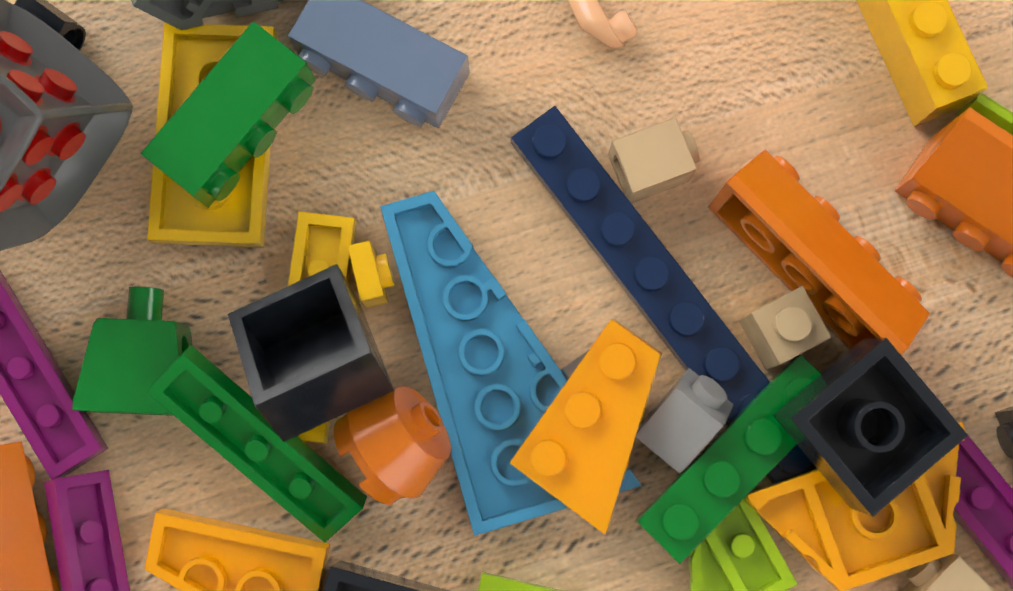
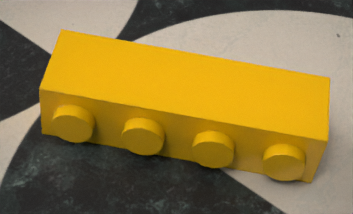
M856 0L914 127L963 108L976 96L989 88L948 0Z

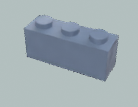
M308 0L288 34L296 53L307 62L312 72L326 76L328 71L340 76L347 80L345 86L359 97L373 102L377 96L395 106L393 108L395 114L418 127H422L424 122H427L438 129L440 128L470 74L468 55L362 0Z

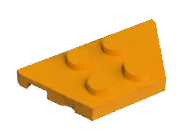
M958 422L959 425H960V426L964 429V431H965V428H964L963 423H962V422ZM959 444L873 517L850 508L818 469L752 491L745 497V500L835 590L846 591L954 554L957 524L954 521L953 511L959 501L961 477H956Z

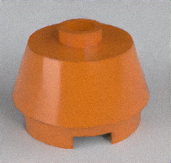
M407 386L396 387L393 392L347 412L334 424V440L340 457L348 452L351 453L357 466L367 477L358 485L372 498L386 505H392L402 498L414 499L420 497L451 452L449 435L439 413L421 394Z

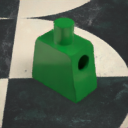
M140 286L129 287L126 319L97 318L94 321L73 398L72 410L92 413L174 416L146 393L158 377L192 345L189 326L176 321L162 320L163 289Z

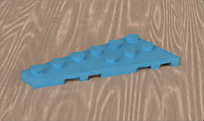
M435 191L380 206L438 411L449 435L451 443L450 453L474 536L569 508L510 464L512 458L568 380L525 319L522 318L502 286L493 277ZM628 467L619 492L642 486Z

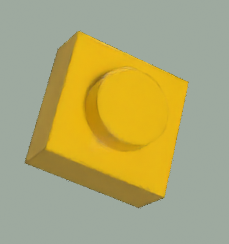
M370 240L347 246L361 302L367 308L389 303L385 288L395 286L387 253L377 255L376 249Z

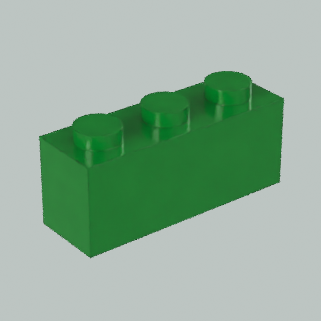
M253 21L140 154L204 206L209 208L215 200L221 201L234 190L240 179L238 172L252 156L259 157L271 146L277 134L275 128L289 112L291 114L297 113L307 103L313 92L312 84L316 80L307 62Z

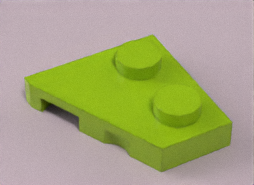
M745 498L688 556L690 591H787L798 585L761 517L747 504Z

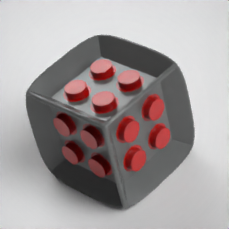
M0 0V251L21 246L43 237L72 211L112 154L129 123L133 110V105L124 91L94 62L45 22L6 0Z

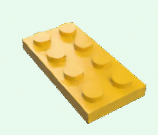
M164 23L155 135L248 26L203 24L202 26L180 30L168 23ZM260 26L278 40V33L274 26ZM271 146L259 157L252 156L238 172L240 179L234 190L221 201L215 200L209 208L153 165L147 240L153 244L264 248Z

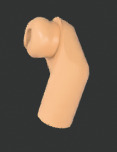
M568 0L580 27L609 48L624 47L626 40L636 36L637 26L627 11H619L612 18H609L602 10L598 0Z

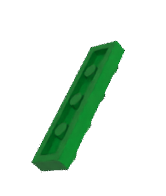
M192 345L147 390L146 393L324 543L363 509L367 499L364 493L298 436L283 442L255 407L253 398Z
M801 354L794 357L635 520L677 563L681 564L796 445V442L773 415L821 375Z

